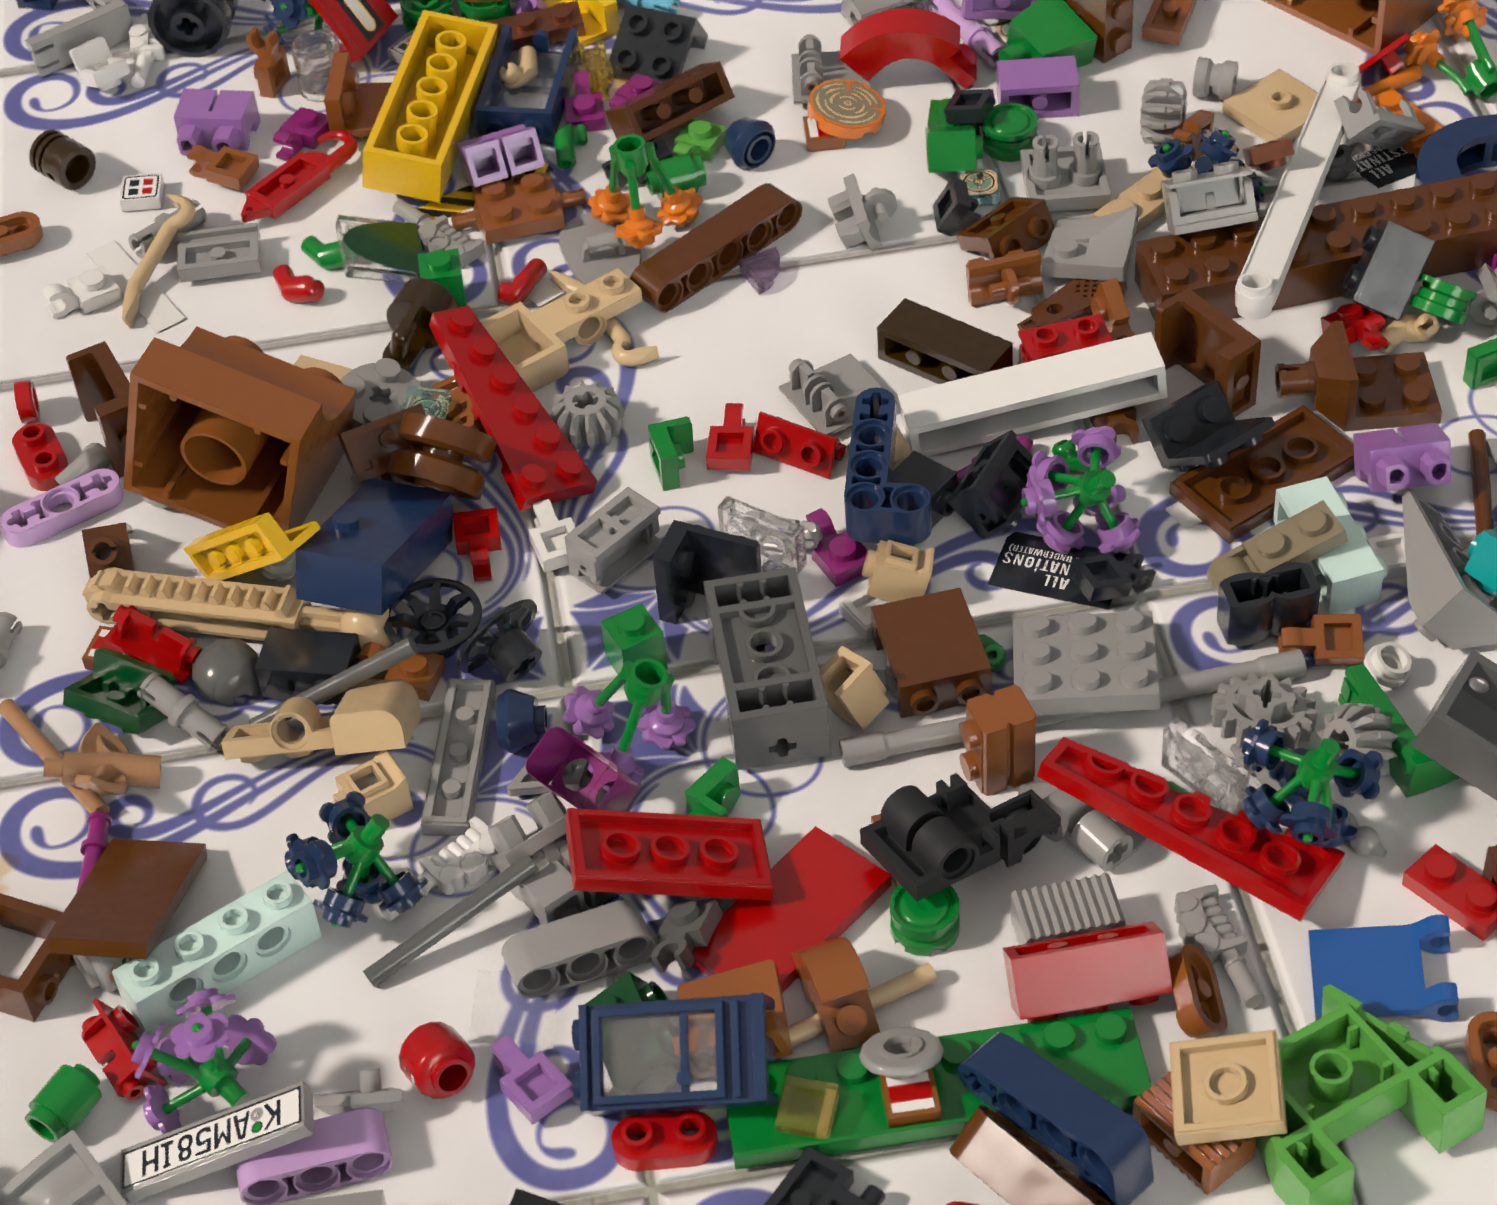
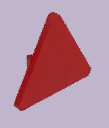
M1408 32L1358 66L1359 74L1377 63L1381 65L1388 77L1402 70L1405 65L1396 51L1401 49L1411 38Z

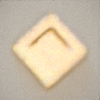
M787 1075L775 1124L777 1131L816 1139L830 1138L840 1093L839 1084Z

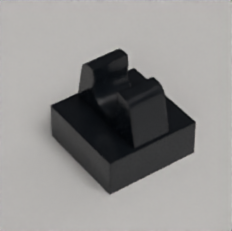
M993 89L956 90L944 109L947 124L959 123V126L973 125L975 135H980L979 126H982V123L985 122L996 103Z
M955 177L951 178L932 205L937 232L952 236L957 227L966 229L982 218L980 214L974 212L979 206V202L977 199L969 196L967 182Z

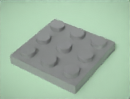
M1124 610L1117 613L1098 614L1079 612L1073 615L1059 616L1035 614L1027 617L1012 618L1014 684L1021 687L1036 715L1160 709L1152 611Z

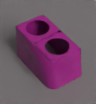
M561 727L549 729L526 761V771L531 777L578 809L626 811L641 789L616 764ZM574 759H586L593 767V777L590 783L581 790L573 791L568 789L564 785L562 778L565 767ZM614 782L597 806L596 798L599 790L605 784Z

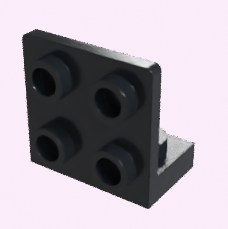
M627 4L605 73L610 78L628 81L637 73L665 82L682 73L691 47L705 48L708 34L697 18Z
M1211 381L1141 420L1162 468L1180 466L1182 471L1190 470L1199 465H1204L1205 469L1219 466L1230 459L1228 455L1230 451L1237 447L1245 449L1261 442L1264 439L1262 433L1275 426L1272 417L1235 420L1218 381Z
M673 520L653 556L659 620L677 624L684 609H689L693 605L696 593L705 595L703 581L762 572L759 542L741 535H733L705 528L701 525Z

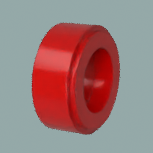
M33 381L14 382L15 402L21 422L38 421L40 418V407Z

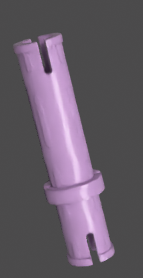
M930 0L938 9L933 4H928L929 11L943 15L960 25V38L964 41V44L968 45L974 53L979 54L991 67L997 68V61H1000L999 51L1007 46L994 37L993 31L986 24L981 25L975 19H964L961 14L962 8L954 0Z

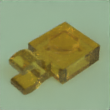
M597 39V47L584 49L582 43L577 44L578 61L583 65L585 71L588 70L591 93H602L603 101L610 100L608 84L614 83V76L610 61H606L605 42L602 39Z

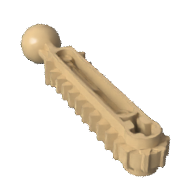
M109 567L104 571L99 570L93 578H89L82 593L85 596L86 607L90 616L104 624L117 623L113 621V616L120 605L126 607L133 605L137 607V611L157 621V625L162 628L166 626L174 631L264 641L268 628L272 627L356 633L359 636L361 649L368 642L380 644L385 648L391 644L383 628L389 617V609L383 615H377L350 609L312 606L309 601L298 600L296 589L291 585H286V588ZM393 609L391 611L390 617L396 615ZM392 627L395 633H397V627Z

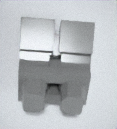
M552 791L542 794L526 805L538 826L537 829L529 834H525L515 815H510L488 828L493 845L498 852L490 858L497 870H500V873L526 854H529L539 870L510 891L535 914L540 921V925L587 911L586 905L593 909L595 906L598 907L599 904L607 902L608 899L611 900V897H615L616 894H623L573 890L565 828L567 810Z

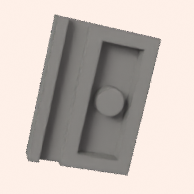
M258 222L178 232L177 271L180 282L203 281L211 278L243 276L261 272V246Z

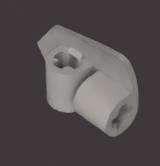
M1047 782L1020 784L1018 795L1032 789L1061 816V826L1043 835L1056 842L1065 838L1104 871H1111L1119 866L1149 840L1135 830Z

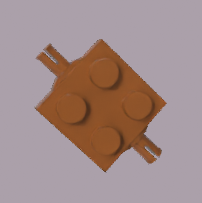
M549 172L542 174L530 173L522 178L502 182L494 181L482 186L472 187L475 202L474 210L450 215L453 228L459 230L477 226L484 233L487 244L565 229L564 208L586 205L587 202L584 188L560 193L554 187Z

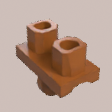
M1023 249L1009 251L1004 257L985 260L983 257L968 260L966 277L968 300L971 306L974 307L1001 300H1006L1009 305L1019 303L1020 296L1043 292L1041 277L1042 260L1038 249L1027 252Z

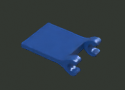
M1442 914L1431 915L1407 925L1308 930L1315 1020L1322 1016L1323 987L1328 984L1362 1002V1009L1375 1017L1423 1016L1439 1022L1459 1020L1457 983L1442 982L1425 989L1421 950L1432 954L1450 952L1448 916Z

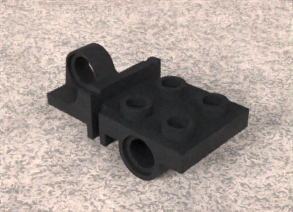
M957 773L950 775V787L943 780H939L936 782V793L929 797L913 785L901 787L893 792L882 807L881 819L860 829V844L916 901H919L999 862L1001 859L1004 860L1007 868L1021 862L1022 856L1038 844L1043 834L1061 826V816L1032 789L990 808L968 787V783Z

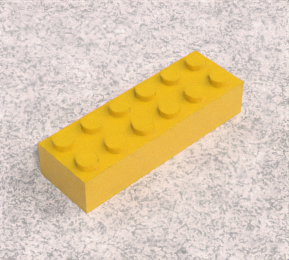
M423 10L363 149L362 187L440 203L459 155L456 143L465 140L496 49L497 24Z

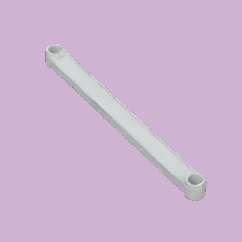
M1339 62L1327 68V74L1324 77L1295 145V154L1291 155L1238 278L1235 287V305L1238 314L1243 318L1259 320L1268 317L1272 313V307L1275 305L1345 132L1334 101L1341 96H1347L1352 102H1357L1358 90L1361 89V75L1359 74L1358 66L1353 63Z

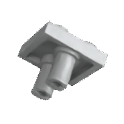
M1082 131L1073 136L1074 146L1058 147L1059 140L1057 137L1046 134V147H1044L1043 137L1038 135L1033 139V149L1020 150V164L1026 197L1045 199L1049 213L1081 209L1091 210L1101 208L1110 202L1111 193L1099 136L1095 132L1087 131L1086 144L1083 142Z

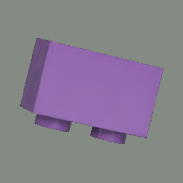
M1075 56L997 61L998 104L1009 102L1026 105L1035 111L1038 119L1079 116L1080 85Z

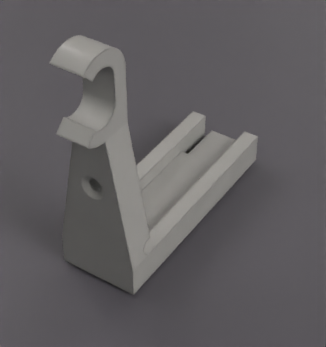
M86 0L94 9L93 11L26 39V45L32 51L35 72L40 77H44L73 64L69 51L97 37L105 38L109 48L129 40V31L133 23L127 4L123 0Z

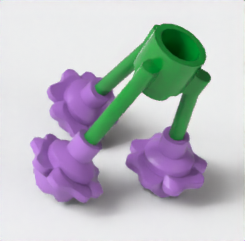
M641 658L634 663L629 660L625 661L620 673L603 691L600 689L589 690L584 686H578L574 690V694L568 693L564 697L566 711L563 718L565 722L573 727L574 733L580 736L589 735L595 739H600L604 735V731L610 732L615 726L612 719L615 706L608 700L625 683V695L633 706L620 742L616 743L613 749H607L605 752L599 753L616 764L639 786L642 783L641 777L644 774V769L634 762L630 746L637 726L643 731L642 740L644 742L654 743L665 751L669 750L672 746H684L687 741V735L695 730L696 727L695 721L690 718V708L677 706L671 700V688L675 677L667 673V669L662 663L651 658ZM643 708H647L646 714L640 718ZM589 763L587 769L593 773V767ZM614 782L602 786L603 789L609 791Z

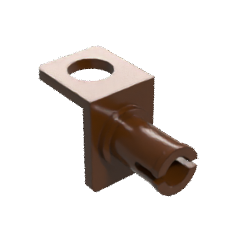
M124 522L81 530L90 578H93L99 570L104 571L109 567L135 571L129 534L133 533L131 525Z

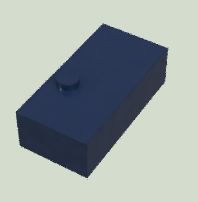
M370 478L320 526L321 529L296 549L297 599L383 615L405 592L409 584H412L452 542L453 493Z

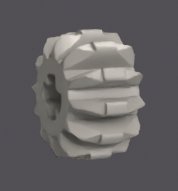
M1160 78V80H1150L1144 87L1140 109V134L1145 144H1154L1156 147H1159L1162 143L1172 140L1174 132L1180 128L1182 122L1186 119L1187 91L1182 81Z
M581 380L580 386L572 387L565 385L563 394L554 395L550 416L567 440L573 445L575 451L582 446H589L593 451L595 445L599 443L610 445L611 438L621 434L622 417H624L623 404L620 403V398L617 397L613 387L603 388L600 381H596L592 385H586Z
M1344 703L1343 705H1337L1333 713L1324 715L1326 728L1317 731V734L1322 740L1330 738L1340 745V751L1335 758L1336 761L1347 749H1356L1359 754H1367L1373 750L1379 752L1383 758L1380 776L1390 773L1388 760L1397 757V754L1392 750V742L1398 735L1389 731L1392 718L1381 714L1380 707L1366 703Z

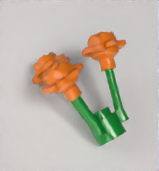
M1443 0V4L1437 10L1439 13L1448 14L1444 18L1446 24L1443 30L1446 36L1452 35L1454 39L1464 36L1467 42H1471L1478 59L1471 62L1465 68L1466 77L1463 78L1444 62V57L1437 52L1438 44L1442 39L1440 31L1438 29L1430 33L1417 31L1416 35L1410 36L1411 38L1406 42V46L1403 49L1407 55L1404 59L1406 68L1413 65L1420 67L1428 64L1433 69L1438 68L1455 82L1464 96L1473 92L1479 100L1490 98L1497 93V67L1491 59L1478 30L1479 27L1487 23L1485 16L1488 10L1486 6H1479L1477 0Z
M628 134L616 139L613 145L609 146L611 157L609 185L605 187V190L597 189L595 196L588 198V205L592 209V218L599 219L606 225H617L615 237L625 239L629 247L633 246L635 248H644L647 245H652L655 242V236L662 233L663 224L664 226L674 224L677 227H683L685 224L694 222L699 214L698 208L703 202L702 196L697 195L694 188L683 191L678 189L677 186L672 185L656 156L653 142L645 143L644 138L640 135ZM649 162L665 189V197L661 199V207L656 214L662 221L653 220L645 216L644 206L640 205L636 178L646 172ZM619 171L627 177L629 193L622 194L621 188L618 186Z

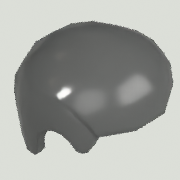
M232 638L216 641L196 656L192 664V685L205 700H215L228 706H232L234 700L240 695H248L255 698L261 692L255 672L259 655L243 640Z

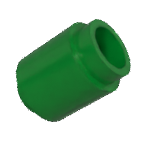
M686 153L659 160L672 185L677 186L678 189L684 191L694 188L698 192L699 187L706 186V173L699 155L690 156ZM650 164L651 171L645 173L647 187L651 196L657 194L661 201L665 197V189Z
M65 1064L61 1065L29 1103L30 1111L25 1116L26 1123L35 1133L52 1143H55L72 1129L75 1131L102 1098V1093L98 1088L100 1084L99 1078L90 1069L81 1064H75L74 1067Z

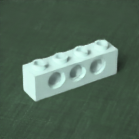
M288 870L156 945L148 959H132L113 970L112 974L125 1008L135 1018L143 1032L154 1036L160 1022L165 1024L163 1028L165 1030L184 1019V1016H177L176 1010L185 1007L184 1005L188 1003L187 996L197 992L200 988H217L219 994H226L320 939L322 933L313 901Z

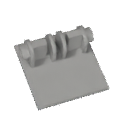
M812 34L805 35L799 41V54H791L794 104H808L809 95L814 87L828 80H854L870 87V80L866 81L839 60L840 51L822 52L820 40Z
M851 353L815 370L810 361L795 359L789 365L790 381L779 386L782 394L816 431L830 436L853 425L855 401L862 391L869 388H883Z

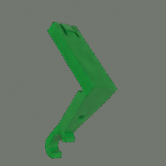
M1363 663L1346 668V677L1343 678L1338 701L1341 705L1344 703L1372 704L1375 707H1380L1381 714L1392 718L1389 731L1398 735L1392 742V750L1397 754V757L1388 760L1389 774L1406 798L1427 792L1461 778L1411 746L1416 737Z

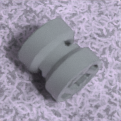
M1198 57L1193 80V96L1205 98L1210 93H1213L1220 100H1226L1233 96L1237 84L1238 62L1226 60L1222 64H1214L1211 58Z

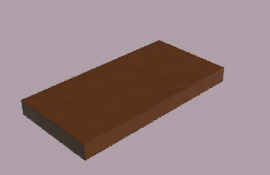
M1302 405L1276 420L1275 426L1262 433L1264 439L1261 442L1245 449L1237 447L1228 453L1230 459L1225 463L1210 469H1205L1204 465H1199L1170 482L1169 494L1195 514L1227 543H1231L1273 518L1276 489L1325 476L1328 477L1330 482H1333L1353 470L1354 444Z
M113 838L47 936L49 953L148 959L206 862V844Z

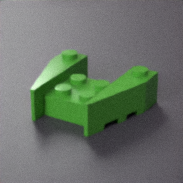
M1328 984L1323 987L1321 1018L1279 1041L1287 1133L1257 1137L1256 1146L1274 1192L1286 1205H1352L1355 1166L1335 1144L1398 1109L1434 1149L1441 1154L1483 1129L1487 1090L1453 1054L1436 1044L1432 1048L1425 1046L1409 1036L1410 1030L1394 1020L1390 1024L1385 1023L1362 1009V1002Z

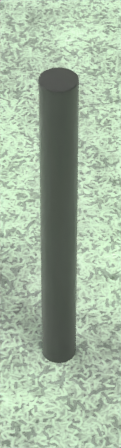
M407 637L294 697L308 698L317 706L418 654L417 645L411 637ZM284 702L249 720V724L271 722ZM292 717L285 718V721L292 719Z
M526 854L363 971L370 983L376 987L539 870L529 854Z

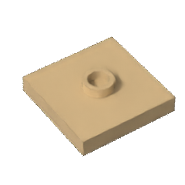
M1278 69L1224 100L1222 112L1266 142L1279 138H1291L1292 141L1300 136L1318 93L1283 70Z
M1276 1029L1169 1042L1174 1135L1178 1146L1287 1133L1280 1043Z

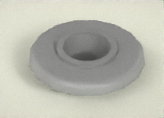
M898 1027L884 1030L870 1037L862 1045L859 1059L863 1067L872 1073L895 1080H905L918 1076L922 1072L934 1067L941 1060L944 1050L938 1037L932 1033L914 1027Z

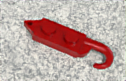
M343 130L326 132L318 137L319 143L339 140L344 144L330 155L317 151L305 153L300 151L245 192L247 200L240 214L242 223L268 216L276 219L331 178L330 174L349 161L356 153L358 143L355 136Z

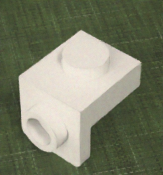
M103 37L92 39L69 51L84 86L100 87L101 91L109 90L122 83L121 77L131 73L124 58L112 56Z

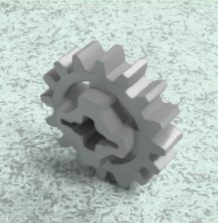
M1248 672L1247 680H1242L1233 675L1230 677L1229 685L1224 683L1218 685L1217 693L1213 694L1210 714L1213 715L1212 726L1221 728L1220 736L1223 739L1237 738L1236 747L1238 748L1242 747L1248 731L1256 727L1261 719H1266L1269 721V726H1275L1277 731L1285 734V746L1295 750L1299 746V741L1307 743L1310 741L1311 733L1315 731L1318 710H1315V698L1306 697L1307 689L1305 687H1291L1292 679L1286 678L1278 682V679L1274 678L1273 673H1267L1266 676H1261V679H1258L1253 672Z

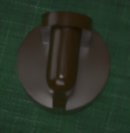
M413 278L403 285L387 309V321L393 333L390 342L383 351L382 359H393L399 363L400 368L409 371L424 348L430 349L438 346L429 327L432 313L458 308L455 299L445 287L435 281L424 278Z

